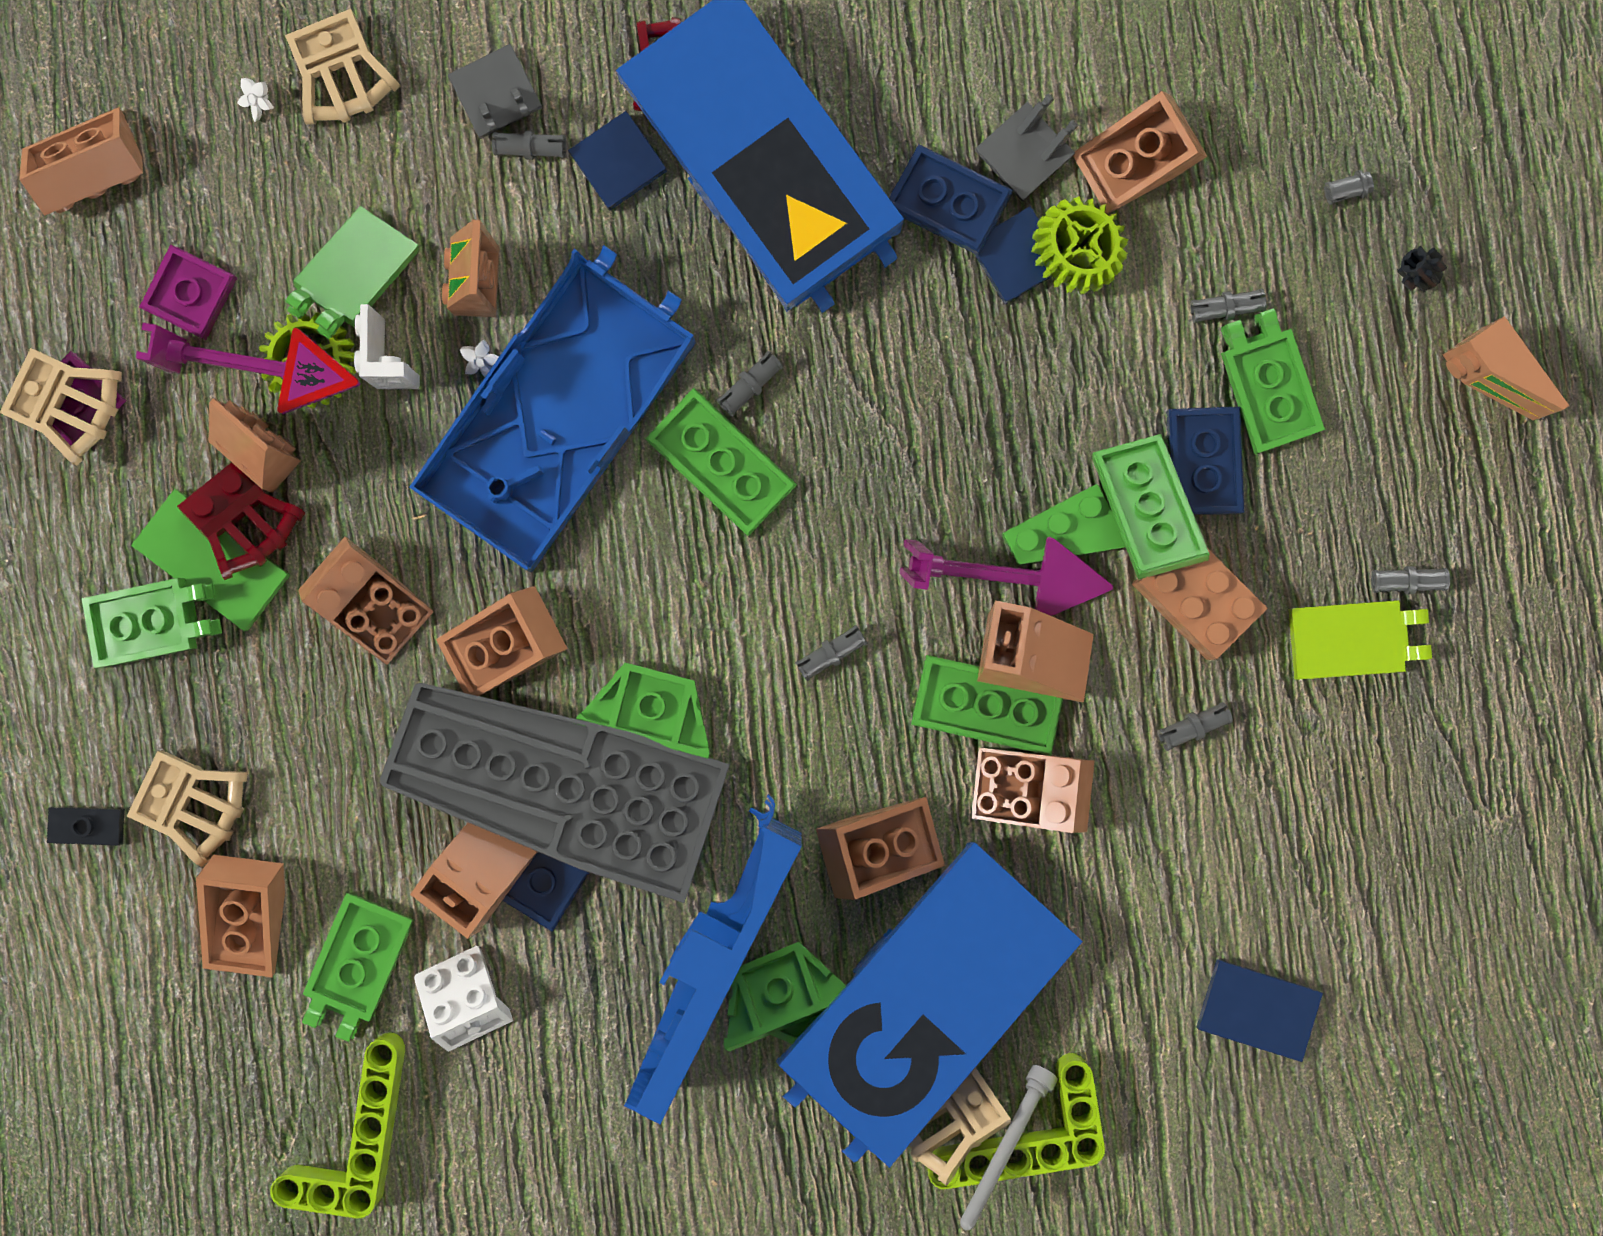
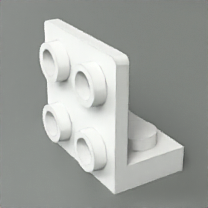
M361 304L360 315L355 317V332L357 337H360V351H356L354 355L356 372L376 389H419L420 375L410 368L408 364L401 362V358L385 356V319L369 304Z
M478 946L472 947L414 976L430 1037L448 1052L513 1021L510 1009L496 997L482 949Z

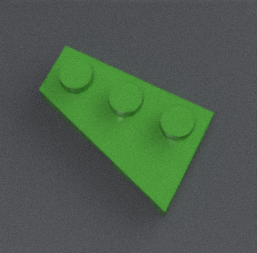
M1098 484L1001 534L1017 565L1042 562L1046 539L1049 536L1057 540L1075 556L1126 548L1113 512Z

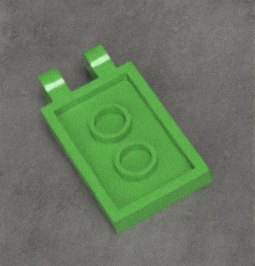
M359 206L293 280L294 287L297 290H294L285 300L290 305L287 311L301 319L315 302L325 309L315 321L319 325L317 332L330 339L344 321L352 327L355 326V317L360 315V305L369 304L372 307L418 254L419 245L362 206Z
M1274 308L1254 315L1256 326L1261 334L1246 339L1240 320L1221 327L1224 340L1230 347V350L1221 353L1238 407H1240V413L1254 454L1325 430L1292 329L1281 332Z
M175 578L82 598L94 669L197 649L196 638L221 634L220 619L198 621L194 603L215 599L214 584H197L187 587L185 578Z
M350 892L346 893L302 994L312 998L302 1023L316 1028L317 1025L321 1026L327 1009L344 1015L335 1037L347 1042L350 1039H354L361 1019L368 1022L372 1021L415 919Z

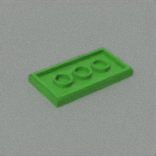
M695 388L645 438L652 447L748 537L797 487V484Z
M1161 434L1093 452V463L1138 580L1209 560V551Z
M174 489L131 546L174 579L185 578L187 587L197 584H214L216 598L205 600V602L243 631H249L291 575L266 557L267 562L261 567L256 565L233 573V578L224 580L210 542L177 507L188 497L180 490ZM226 531L219 536L227 560L247 554Z
M929 655L925 656L911 725L1046 755L1052 754L1063 698L977 681L979 666Z

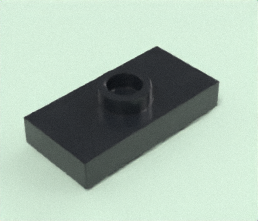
M48 807L47 843L123 845L125 809Z

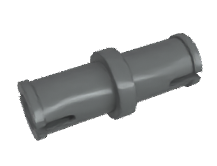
M526 130L524 134L494 132L492 136L493 139H496L492 140L494 156H524L526 160H533L535 156L565 158L566 151H563L567 150L565 134L540 135L535 134L534 131Z
M1261 288L1255 291L1236 294L1227 291L1222 292V295L1218 297L1191 300L1190 311L1191 314H1194L1192 321L1193 323H1198L1199 321L1223 317L1227 321L1233 320L1235 315L1259 311L1264 312L1267 307L1266 297L1262 298L1265 295L1264 289Z
M767 351L747 372L742 371L738 375L739 380L723 396L719 397L717 402L733 417L753 395L758 396L762 392L761 387L781 370L783 365L770 351Z
M1406 566L1404 570H1373L1371 573L1373 593L1404 591L1406 595L1415 594L1416 591H1447L1450 586V574L1447 568L1416 570L1414 566Z
M854 625L853 628L829 642L828 639L821 643L822 647L795 663L806 681H809L810 678L831 665L838 666L842 663L841 659L868 643L857 625Z
M1221 702L1198 714L1191 712L1185 715L1184 720L1157 730L1161 744L1166 743L1163 745L1164 749L1169 751L1192 739L1199 741L1205 738L1206 733L1231 724L1233 718L1230 710L1224 711L1227 705Z

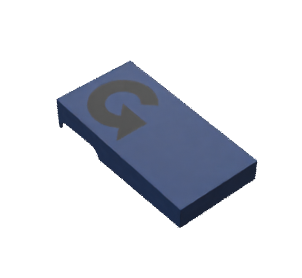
M975 842L967 843L963 851L893 930L889 928L852 970L855 976L832 1003L776 1060L777 1064L795 1081L791 1089L782 1097L795 1108L809 1094L854 1136L853 1141L842 1150L852 1162H857L869 1150L890 1168L1083 941Z

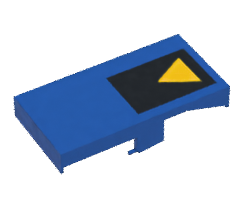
M744 0L710 1L616 69L620 84H623L690 177L687 179L719 223L725 222L738 239L786 312L811 297L817 304L820 312L824 313L835 305L825 286L871 252L877 254L884 268L898 259L888 240L901 232L904 218Z

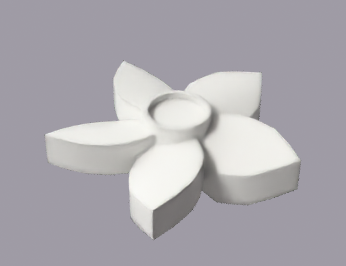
M241 78V89L245 95L241 96L237 103L242 107L251 106L254 122L259 121L262 109L266 111L274 108L268 100L266 81L255 83L251 79Z
M482 340L476 348L465 346L460 349L463 358L469 362L466 366L465 374H475L480 369L483 376L486 377L492 368L491 366L499 358L497 355L488 353L489 345L485 340Z

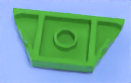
M625 662L614 674V677L576 718L638 734L673 750L704 758H709L710 756L695 680Z
M800 942L742 965L731 985L733 994L728 1005L727 1015L730 1016L728 1035L727 1038H724L723 1044L725 1050L730 1052L821 1014L846 985Z

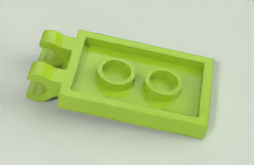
M1399 600L1288 609L1294 680L1406 672L1405 661L1432 659L1431 645L1409 646L1407 625L1429 623L1428 609L1400 611Z

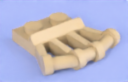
M351 9L285 35L302 76L303 118L307 125L316 124L317 121L341 120L342 123L350 121L351 116L362 111L367 114L374 111L373 107L391 90L395 92L401 87L397 80L371 54L355 14ZM362 59L381 78L368 92L365 90L355 62ZM343 67L346 68L357 95L356 98L346 102L343 101L332 74L333 71ZM322 76L334 106L315 105L316 78Z
M30 348L0 413L42 432L67 460L78 466L84 460L83 455L100 439H105L107 423L110 417H115L118 412L116 408L117 383L122 381V372L105 369L74 368ZM74 379L102 380L101 401L72 388L71 385ZM66 395L97 409L91 423L60 410ZM56 418L85 433L70 445L52 425Z
M163 750L157 751L127 817L169 836L196 865L203 867L210 860L209 856L224 841L231 839L233 834L231 828L235 819L240 818L244 811L242 807L243 782H247L248 772L204 770L198 765H193ZM199 781H228L227 801L198 788ZM191 798L223 812L218 823H213L186 810ZM180 821L185 822L210 834V836L201 845L197 846L178 825Z
M976 1067L927 1124L946 1112L953 1122L925 1141L918 1134L909 1145L912 1150L910 1155L913 1160L922 1163L939 1175L938 1180L945 1185L951 1182L959 1166L972 1148L980 1146L981 1142L1011 1123V1118ZM961 1133L964 1139L947 1163L932 1153Z

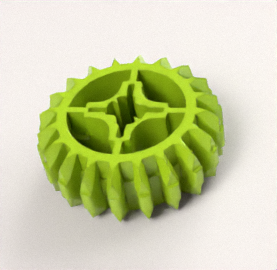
M1079 196L1073 198L1070 203L1064 199L1058 203L1057 207L1051 206L1045 212L1046 215L1042 216L1037 222L1039 229H1036L1032 236V239L1037 243L1033 245L1031 252L1041 255L1035 261V266L1046 267L1043 278L1052 275L1055 278L1054 287H1059L1062 283H1065L1066 293H1071L1076 287L1080 295L1086 294L1090 289L1096 292L1103 287V284L1109 285L1114 280L1115 275L1122 271V262L1127 258L1128 254L1123 248L1128 244L1129 239L1119 236L1124 231L1125 225L1116 226L1114 224L1117 213L1110 216L1104 213L1106 211V204L1095 208L1093 198L1088 199L1084 205ZM1056 234L1059 236L1057 240L1060 242L1062 246V254L1060 253L1057 246ZM1098 238L1101 242L1103 252L1098 246ZM1085 240H1088V242L1083 246V249L1079 247L1074 252L1071 251L1077 245V243L1081 244ZM1072 264H1077V265H1079L1081 268H1078V267H1076V266H1074V265H1072Z
M306 312L298 321L293 315H286V326L278 321L274 322V327L278 332L275 335L269 332L264 333L266 339L271 342L269 346H259V350L267 354V357L262 359L285 362L287 357L284 358V354L290 345L292 330L298 328L305 334H320L317 332L319 325L315 321L321 313L315 312L310 318ZM340 326L334 336L328 339L330 344L325 346L318 345L353 375L356 373V370L348 365V362L354 361L355 353L348 350L354 346V342L350 338H345L347 330ZM261 374L263 380L272 381L268 387L271 392H281L282 377ZM340 393L334 396L336 398H340L342 394ZM326 398L320 402L323 405H329L330 399ZM317 402L307 405V407L315 408Z

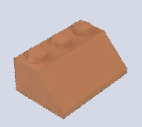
M120 107L23 148L19 180L44 216L54 211L62 213L73 207L75 202L84 198L94 199L103 195L108 188L119 183L126 185L134 182L143 173V158Z

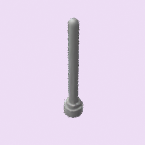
M1032 1065L1026 1076L1028 1081L1026 1088L1028 1091L960 1220V1225L964 1230L974 1228L1040 1098H1045L1047 1093H1052L1058 1081V1078L1052 1072L1041 1066Z

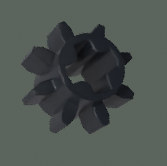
M1422 246L1409 251L1401 261V268L1397 269V272L1403 277L1401 282L1410 291L1415 289L1416 286L1423 293L1434 288L1442 280L1443 271L1447 269V266L1441 261L1443 256L1434 247L1428 252Z

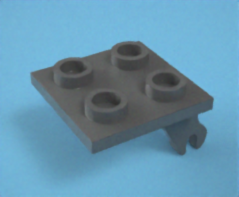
M511 44L448 74L479 139L543 108Z
M1049 93L1034 108L1027 101L975 148L978 155L1022 202L1075 155V152L1066 141L1078 127V124L1074 120L1070 121L1065 129L1063 128L1057 135L1042 119L1047 107L1054 100Z

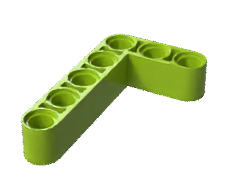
M392 1032L384 1033L366 1048L347 1172L304 1165L288 1167L276 1178L270 1188L271 1198L278 1206L350 1218H364L382 1200L405 1055V1044L398 1034ZM383 1044L391 1049V1060L383 1059L379 1055V1045ZM373 1081L382 1082L387 1088V1094L383 1096L378 1095L373 1089ZM374 1117L379 1120L381 1131H374L369 1128L367 1118ZM362 1154L372 1155L376 1161V1167L366 1166L362 1161ZM285 1180L294 1181L298 1186V1193L289 1191ZM321 1185L330 1186L334 1191V1198L326 1197L321 1191ZM356 1190L366 1191L370 1196V1203L361 1202L356 1195Z
M1075 1053L1062 1055L1055 1067L1064 1127L1022 1133L1014 1149L1023 1151V1156L1016 1163L1007 1162L998 1181L1089 1167L1098 1164L1105 1154V1145L1093 1073L1080 1055ZM1071 1066H1081L1082 1074L1078 1079L1068 1080L1065 1078L1066 1072ZM1076 1103H1088V1109L1083 1115L1074 1116L1071 1114V1110ZM1003 1137L986 1139L981 1142L980 1146L972 1148L948 1185L939 1181V1175L926 1167L930 1182L939 1189H952L979 1184ZM1082 1139H1094L1093 1147L1089 1151L1080 1152L1077 1150V1146ZM960 1143L938 1147L932 1153L943 1161L948 1162ZM1046 1145H1058V1151L1053 1157L1048 1158L1041 1155ZM977 1155H983L988 1158V1161L983 1168L974 1169L969 1165L971 1159Z

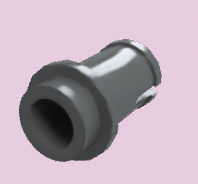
M1361 170L1355 171L1354 176L1326 182L1324 186L1325 197L1330 205L1357 196L1361 199L1366 198L1368 193L1374 190L1373 178L1370 172H1363Z

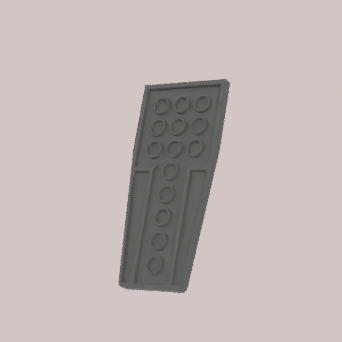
M418 683L413 687L380 777V783L387 789L580 870L685 903L730 764L673 750L647 737L628 731L425 683Z

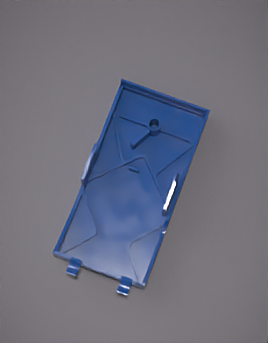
M605 245L602 246L599 256L593 262L586 260L577 250L573 249L567 267L533 317L521 332L513 336L409 486V488L529 572H533L696 344L693 334L671 320L682 300L668 290L663 302L658 307H655L607 272L614 264L617 254Z
M769 794L767 798L770 801L767 799L765 801L770 808L769 811L762 813L752 807L749 810L758 819L760 830L735 893L725 902H711L707 913L702 911L698 913L676 947L670 959V964L659 982L665 985L669 975L678 980L624 1105L658 1124H661L802 847L801 832L772 818L775 800Z

